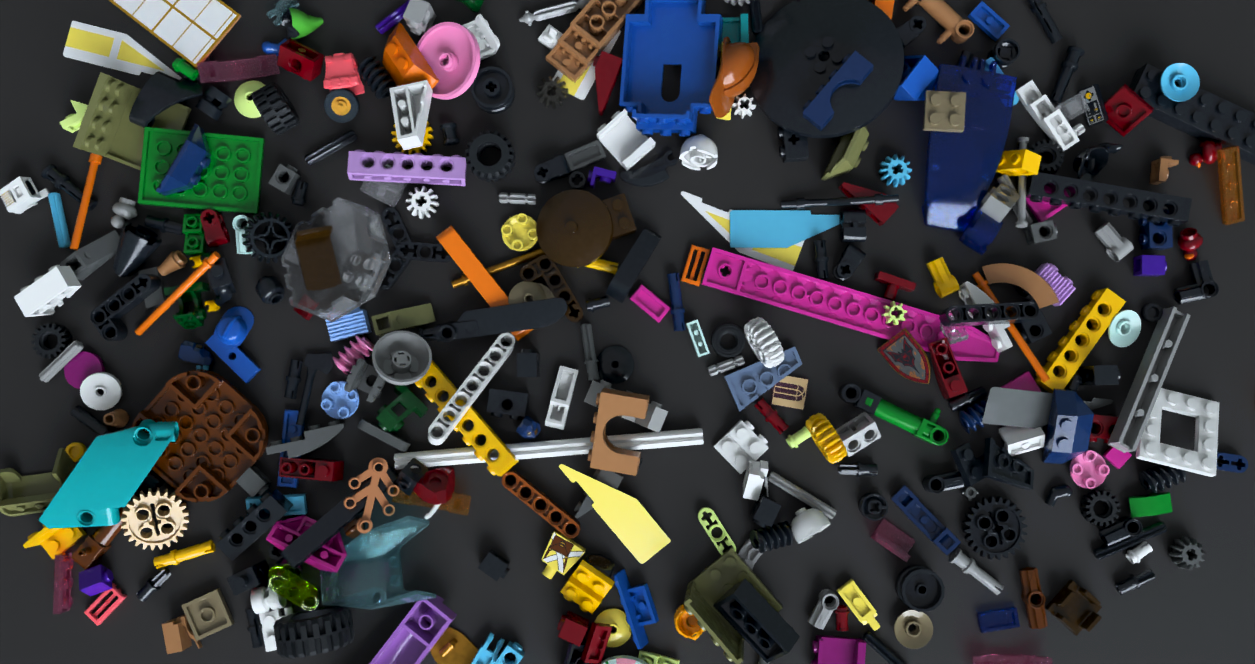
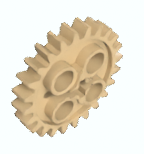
M151 488L148 489V494L140 491V497L133 495V502L129 501L126 505L128 508H123L122 513L125 515L121 516V521H123L121 528L126 529L124 536L130 535L129 542L136 540L135 546L142 543L143 549L148 545L151 546V550H154L155 545H158L160 550H162L163 544L170 547L171 540L177 543V536L183 537L184 532L182 530H187L188 525L185 523L189 522V517H186L189 515V510H184L187 504H180L182 498L178 497L175 499L176 494L174 492L168 495V489L163 493H160V488H157L156 493H153ZM152 503L155 505L156 519L158 520V529L160 531V534L156 533L155 520L154 518H152L153 510L150 505ZM162 505H166L169 507V509L162 511L159 509V507ZM144 509L147 510L148 513L145 515H141L138 513V511ZM170 523L173 526L171 528H164L162 525ZM148 527L152 529V531L146 533L143 532L142 529Z

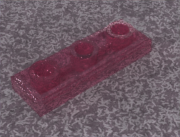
M71 552L55 555L53 614L67 612L73 604V599L70 597L73 586L71 569L74 566Z

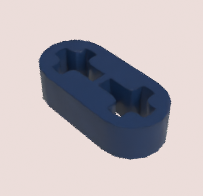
M1217 452V459L1224 460V464L1217 463V470L1242 473L1247 470L1248 461L1245 457ZM1231 461L1240 462V466L1231 465Z

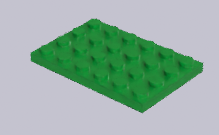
M145 127L138 204L259 214L265 146L264 138L205 133L211 153V162L201 172L199 183L196 186L194 185L192 189L164 196L157 192L156 189L191 131Z

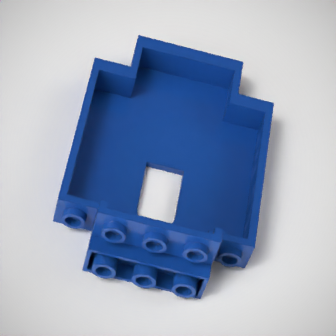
M645 0L644 14H626L619 106L632 113V118L637 121L636 129L642 132V135L652 136L653 133H660L661 136H672V133H679V136L690 137V134H696L698 111L701 114H711V111H713L709 103V96L720 70L723 18L721 14H705L706 0ZM664 65H682L680 94L673 102H667L662 97Z

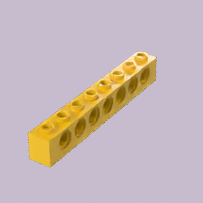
M433 360L425 376L415 382L417 387L420 389L423 387L427 392L425 394L427 399L439 406L437 408L439 413L458 390ZM432 378H436V385L434 387L429 386V381ZM444 392H448L449 398L443 402L441 396ZM463 400L455 402L459 406L466 404ZM471 406L454 430L462 433V440L468 446L472 445L476 450L474 454L481 461L485 460L488 464L487 469L492 475L503 476L519 460ZM446 415L451 421L454 420L453 416ZM471 420L474 426L472 430L467 431L466 423ZM481 435H484L486 437V442L484 445L480 446L478 443V438ZM496 449L499 456L496 460H492L490 454Z

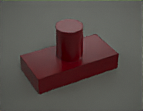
M882 271L876 272L873 279L887 284L884 298L895 301L898 289L911 292L914 291L916 286L914 282Z
M592 622L591 629L586 631L583 638L586 644L581 657L584 663L601 664L612 630L609 624Z

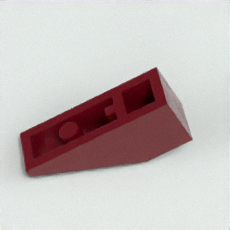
M601 51L600 56L596 55L593 62L598 109L601 116H603L621 71L623 60L604 51Z
M843 182L838 187L847 197L881 194V192ZM897 202L883 203V205H857L860 209H865L866 214L879 226L883 225L899 208L896 204Z

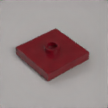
M1126 84L1122 85L1104 102L1109 118L1106 122L1123 137L1154 110L1152 106Z

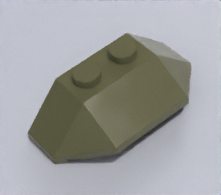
M867 126L841 136L821 178L825 181L840 176L858 167L861 161L859 155L861 151L866 150L869 144L867 140L869 136Z

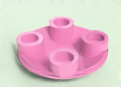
M1092 450L1078 455L1070 463V475L1073 481L1078 486L1086 489H1094L1100 486L1110 471L1104 458Z

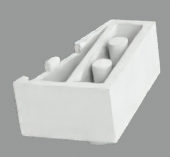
M428 80L389 88L398 142L403 150L423 146L433 93Z

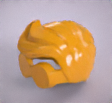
M685 604L680 605L674 614L675 628L685 638L696 640L704 631L698 625L697 618L687 613L684 608Z

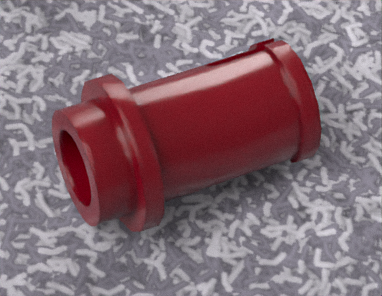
M839 605L834 610V613H836V630L840 631L841 628V631H848V614L850 610L846 605Z

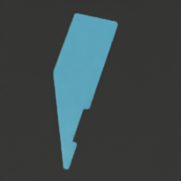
M732 210L730 212V247L788 248L839 225L840 214L811 215L810 210Z

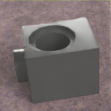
M279 164L268 184L291 196L296 187V181H299L302 176L296 173L298 169L287 164L285 167ZM289 174V180L283 183V177Z
M1053 220L1031 224L1024 228L1028 246L1057 238L1058 230ZM1040 228L1045 231L1044 237L1039 233Z
M252 466L236 482L250 496L256 497L259 495L263 496L270 489L268 486L272 481L258 467Z

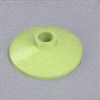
M247 81L241 84L235 92V107L245 117H261L253 99L248 100V97L256 90L265 86L262 82Z

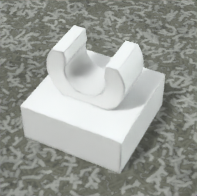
M549 24L539 36L538 41L552 50L563 34Z

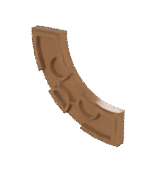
M1008 263L982 266L989 284L1010 283L1026 290L1035 299L1039 309L1060 302L1050 284L1029 268Z

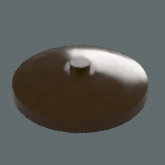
M577 189L560 192L549 199L540 211L536 225L538 242L543 252L560 265L567 267L587 266L597 261L606 252L613 237L611 213L604 202L590 192Z

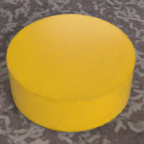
M74 442L69 444L65 451L74 462L80 461L87 448L81 442Z

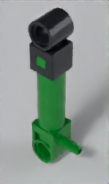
M844 384L839 389L838 393L842 401L847 403L854 402V407L864 412L866 411L868 414L875 415L929 444L940 446L948 441V431L936 424L941 412L939 408H935L930 419L927 420L882 399V397L866 389H860L856 384ZM848 388H852L854 391L852 398L846 396ZM936 430L940 433V438L937 441L933 438V433Z

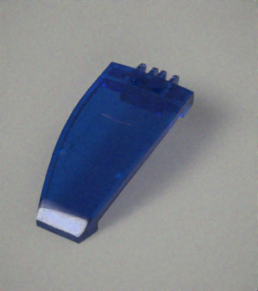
M965 55L961 56L959 66L940 64L938 66L939 73L934 85L935 91L966 92L965 124L963 133L929 131L925 200L922 206L925 226L956 232L965 231L994 178L1009 131L1017 77L996 73V61L991 62L989 71H984L985 59L981 58L978 64V58L973 57L970 68L965 67L967 61Z

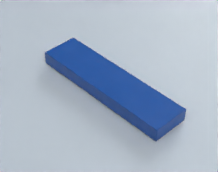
M285 409L283 443L291 442L290 438L302 436L303 439L304 426L296 424L299 410ZM287 451L280 452V457H288ZM278 477L277 486L297 488L299 478Z

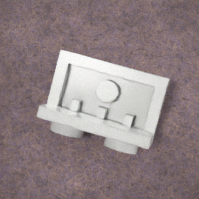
M478 14L475 20L462 25L469 29L477 39L480 48V61L496 54L500 47L499 39L494 35L488 21L481 14Z

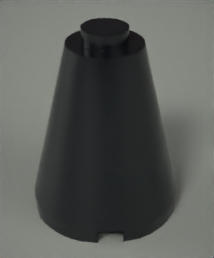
M125 222L113 263V269L118 276H131L161 245L162 239L158 240V235L142 225L138 224L137 227L131 226L132 222Z

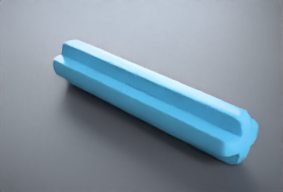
M57 192L49 193L48 199L58 245L60 248L70 247L71 242L61 195Z

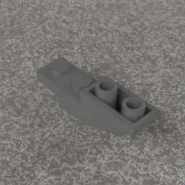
M339 420L328 422L326 427H320V424L308 426L309 430L304 431L305 439H302V436L290 438L291 442L283 443L282 440L270 442L271 446L265 447L266 453L270 455L287 451L288 458H293L311 452L339 434L345 427V423H340Z

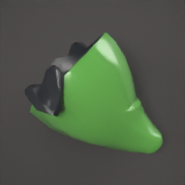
M287 8L286 14L282 15L283 21L281 25L285 26L288 33L287 37L295 40L309 35L318 29L324 21L321 17L307 15L296 8Z

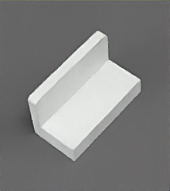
M1014 426L999 428V434L1005 442L1004 448L1008 450V454L1011 456L1044 447L1045 433L1041 427L1035 429Z

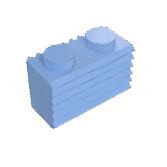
M360 307L351 308L349 313L342 314V312L332 313L330 318L325 319L330 340L334 342L372 332L367 310Z

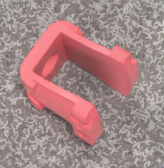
M336 53L333 56H325L326 73L323 81L325 89L331 91L333 89L346 88L356 96L365 93L364 85L357 72L358 62L352 53Z

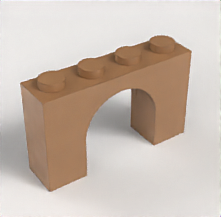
M603 388L601 393H597L596 405H599L598 412L594 413L593 418L596 428L595 431H592L590 442L593 443V449H590L588 453V461H591L590 468L633 476L637 475L641 452L622 449L613 445L606 435V424L611 418L622 415L645 419L648 411L649 395Z

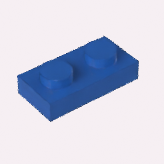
M983 1L967 16L995 42L1010 27L1007 22Z

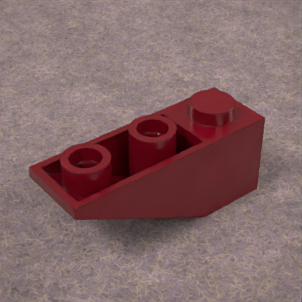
M947 337L929 343L928 348L936 380L943 398L948 399L968 392Z
M280 457L278 477L339 481L343 480L344 461Z

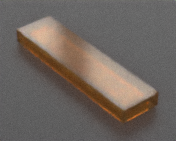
M1239 146L1218 149L1217 161L1222 221L1224 225H1230L1245 221Z

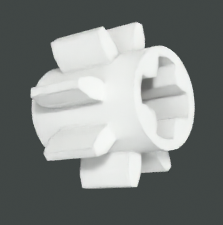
M745 93L742 98L736 96L735 100L737 103L732 105V108H736L734 115H741V119L744 118V115L751 117L752 112L750 109L754 110L756 108V105H752L753 97L749 99ZM741 104H742V105H745V104H746V105H747V108L744 107V108L741 109L740 106H741Z

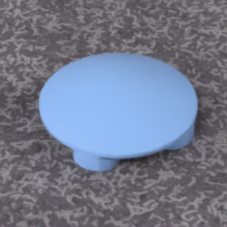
M346 381L330 383L322 394L321 408L332 418H348L355 413L359 406V393L357 389L351 392L345 391Z

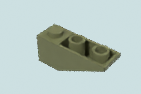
M432 303L371 316L376 336H384L393 331H403L436 322Z

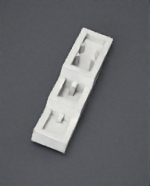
M1033 80L1015 90L1025 109L1054 143L1059 144L1058 147L1063 149L1062 152L1080 141L1060 109L1056 110L1047 95L1041 94Z

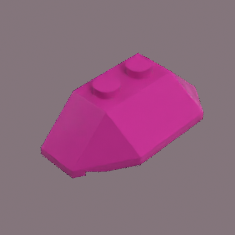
M305 515L277 521L266 537V540L283 551L317 521ZM340 532L304 563L319 570L337 573L347 556Z

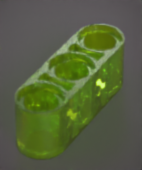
M274 566L270 569L268 586L272 591L304 610L311 611L317 608L319 595L318 589L282 566Z

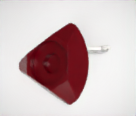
M440 467L427 471L417 482L413 491L425 502L434 504L430 512L425 515V519H429L441 504L451 499L455 487L453 467Z

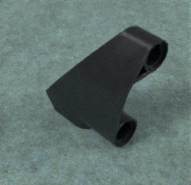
M158 71L145 83L131 109L129 120L131 123L143 128L152 127L155 117L162 111L177 103H182L184 100L203 96L202 85L186 78L178 80Z

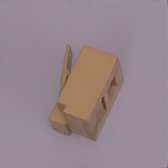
M185 614L162 624L167 654L181 652L192 646L191 638L194 639L198 649L203 647L200 640L196 641Z

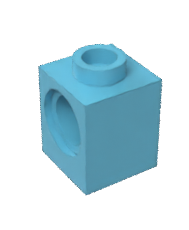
M509 641L494 664H519L525 654L523 647L517 642L512 643ZM513 653L516 659L508 660L506 654Z

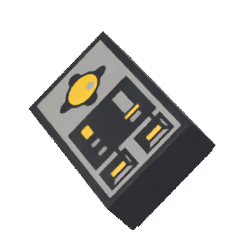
M1098 84L1078 91L1088 127L1109 120Z

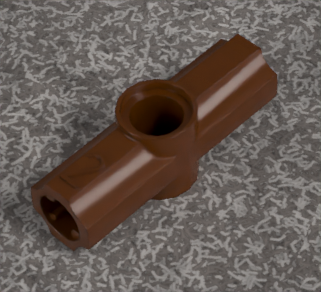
M1036 567L1019 569L1023 590L1021 598L1025 603L1029 628H1045L1048 626L1044 607L1045 596L1041 591L1038 569ZM1033 594H1036V599L1033 602H1031V596Z

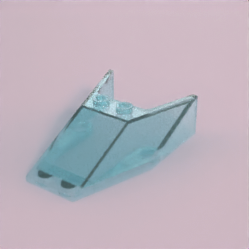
M406 516L375 527L370 532L361 533L345 546L347 556L337 573L320 570L322 605L373 610L437 598L435 593L419 590L407 591L403 587L401 547L429 525V521Z

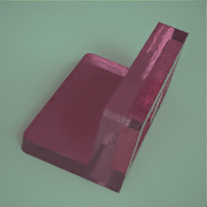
M882 519L870 537L905 562L911 557L907 553L915 543V540L885 519Z

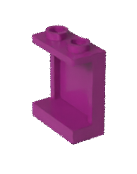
M816 635V641L812 643L815 659L811 661V664H865L866 642L862 638Z

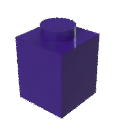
M1140 255L1133 258V276L1157 277L1165 275L1167 269L1165 256Z
M100 564L79 572V590L89 596H93L112 589V580L114 578L112 571Z

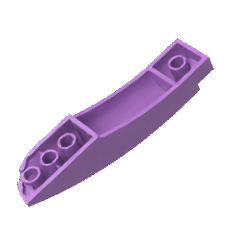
M429 592L422 594L369 664H421L457 614L443 604L444 599Z

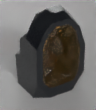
M593 553L585 556L584 561L611 579L615 563L610 558Z

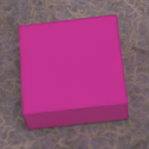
M1110 446L1102 456L1116 469H1120L1132 454L1129 452L1123 453Z

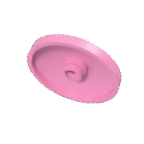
M442 22L426 31L419 40L417 47L439 79V82L432 89V97L441 100L456 98L471 86L477 76L480 66V48L477 39L469 29L455 22Z

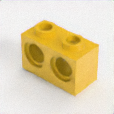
M1027 149L998 151L995 154L992 170L1002 175L1007 174L1009 177L1038 175L1042 156Z

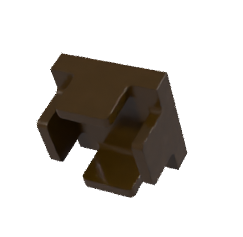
M1071 579L1045 607L1046 610L1076 636L1083 629L1090 632L1102 618L1097 614L1102 608L1101 602Z

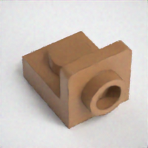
M1161 156L1160 159L1152 161L1149 184L1158 185L1166 182L1169 176L1168 168L1178 165L1179 160H1174L1171 156Z

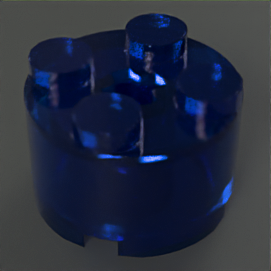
M979 210L959 240L965 246L983 255L987 250V245L989 246L993 242L1004 222L1001 221L999 223Z

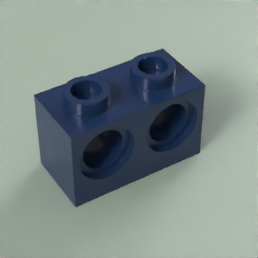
M1163 209L1165 214H1169V209ZM1145 218L1138 220L1141 229L1139 236L1141 250H1165L1173 247L1172 226L1167 225V222L1160 221V223L1154 224L1148 222V219ZM1153 235L1157 238L1156 243L1153 241Z

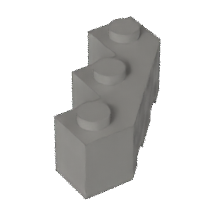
M593 380L584 402L598 408L599 405H596L597 393H601L603 388L613 389L611 388L612 384L601 380L600 383ZM651 401V404H648L645 419L623 415L619 417L660 433L668 411L661 409L662 404Z

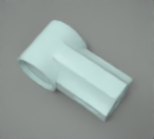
M245 215L236 216L232 222L236 233L237 254H252L254 252L253 250L246 252V248L250 247V245L242 244L243 241H248V238L242 237V234H248V231L241 228L242 222L245 220L254 222L253 219Z

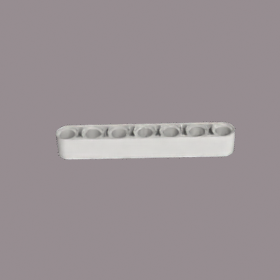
M507 332L499 335L429 426L428 440L431 444L440 445L447 439L512 353L515 338L511 333ZM507 341L510 343V346H504L501 342ZM497 356L499 360L493 361L490 357ZM485 370L488 372V375L482 376L479 374V371ZM469 385H474L477 387V389L471 391L467 387ZM463 400L466 404L459 406L455 402ZM451 415L454 417V420L446 421L444 417ZM437 430L440 431L442 435L440 437H434L432 435V432Z

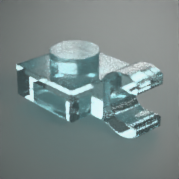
M280 0L275 4L276 7L268 11L266 15L270 19L273 16H277L273 23L275 26H279L283 20L282 15L286 14L287 8L297 9L300 4L296 0Z

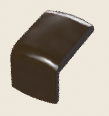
M332 226L302 230L295 234L294 245L306 290H323L342 284L330 238L333 230Z

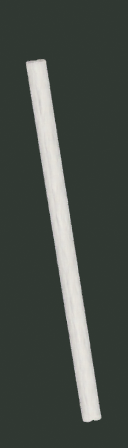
M702 428L607 436L613 445L627 450L704 444ZM591 437L505 444L518 460L588 454L589 450L593 449V443L590 442ZM474 447L394 454L396 470L403 469L412 458L417 459L426 467L483 463L485 460L481 461L474 454L476 451ZM496 449L490 454L492 460H496L499 456Z

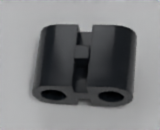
M865 209L840 210L841 242L866 241Z

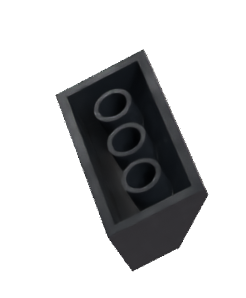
M746 579L735 584L713 605L766 663L788 654L800 638L794 628L781 617Z

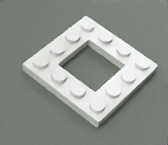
M1161 388L1137 446L1136 458L1209 477L1216 476L1219 402ZM1162 410L1196 418L1194 451L1160 443Z

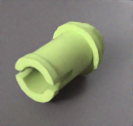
M803 427L793 435L789 434L786 442L791 449L794 447L798 448L800 443L811 437V433L806 427Z

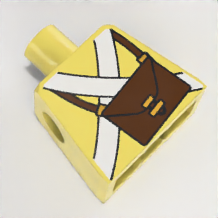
M555 529L541 559L547 564L542 574L549 579H552L557 571L565 575L582 557L586 549Z

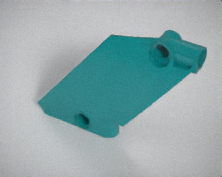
M145 419L139 426L97 436L41 515L39 521L48 529L112 526L121 521L119 508L127 505L168 444L177 440L179 436L178 422L165 421L156 423L151 419Z

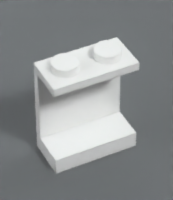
M624 109L622 112L617 111L611 117L612 121L607 125L606 123L601 125L596 135L602 145L628 171L655 147L656 142L651 137L648 138L646 135H642V132L636 129V124L629 118L626 109Z

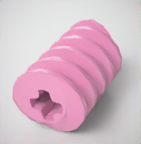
M356 335V343L349 341L351 348L344 346L346 353L344 354L339 351V359L334 356L332 357L336 366L346 375H348L347 371L350 372L353 365H356L359 358L365 359L364 355L367 357L371 356L369 350L373 351L374 345L364 335H362V338Z

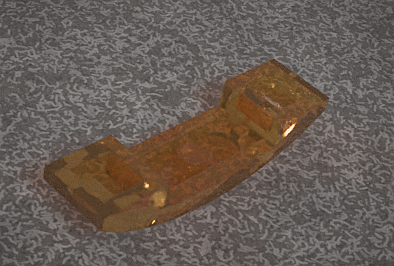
M400 490L399 494L392 498V502L428 508H433L434 504L422 500L414 491L408 496ZM453 492L451 499L441 504L438 509L468 516L472 496Z

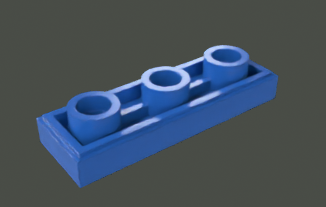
M214 334L205 342L245 383H249L261 370L239 347L226 349L219 346L214 339Z

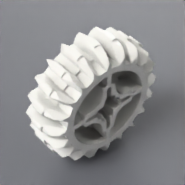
M760 317L753 318L745 324V337L761 363L768 368L779 365L784 360L785 353L771 325Z

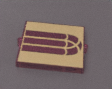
M786 376L771 388L772 397L770 404L804 410L805 400L808 396L809 379Z

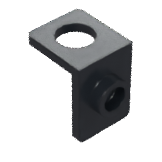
M412 458L401 470L395 485L402 492L410 496L417 482L428 471V467L417 459ZM418 466L421 469V473H413L410 467Z

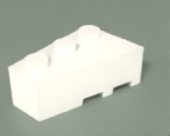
M52 266L48 269V273L35 278L34 283L20 289V293L14 296V299L25 317L53 315L55 313L54 308L57 305L58 307L64 304L62 300L65 297L70 298L81 287L70 266Z

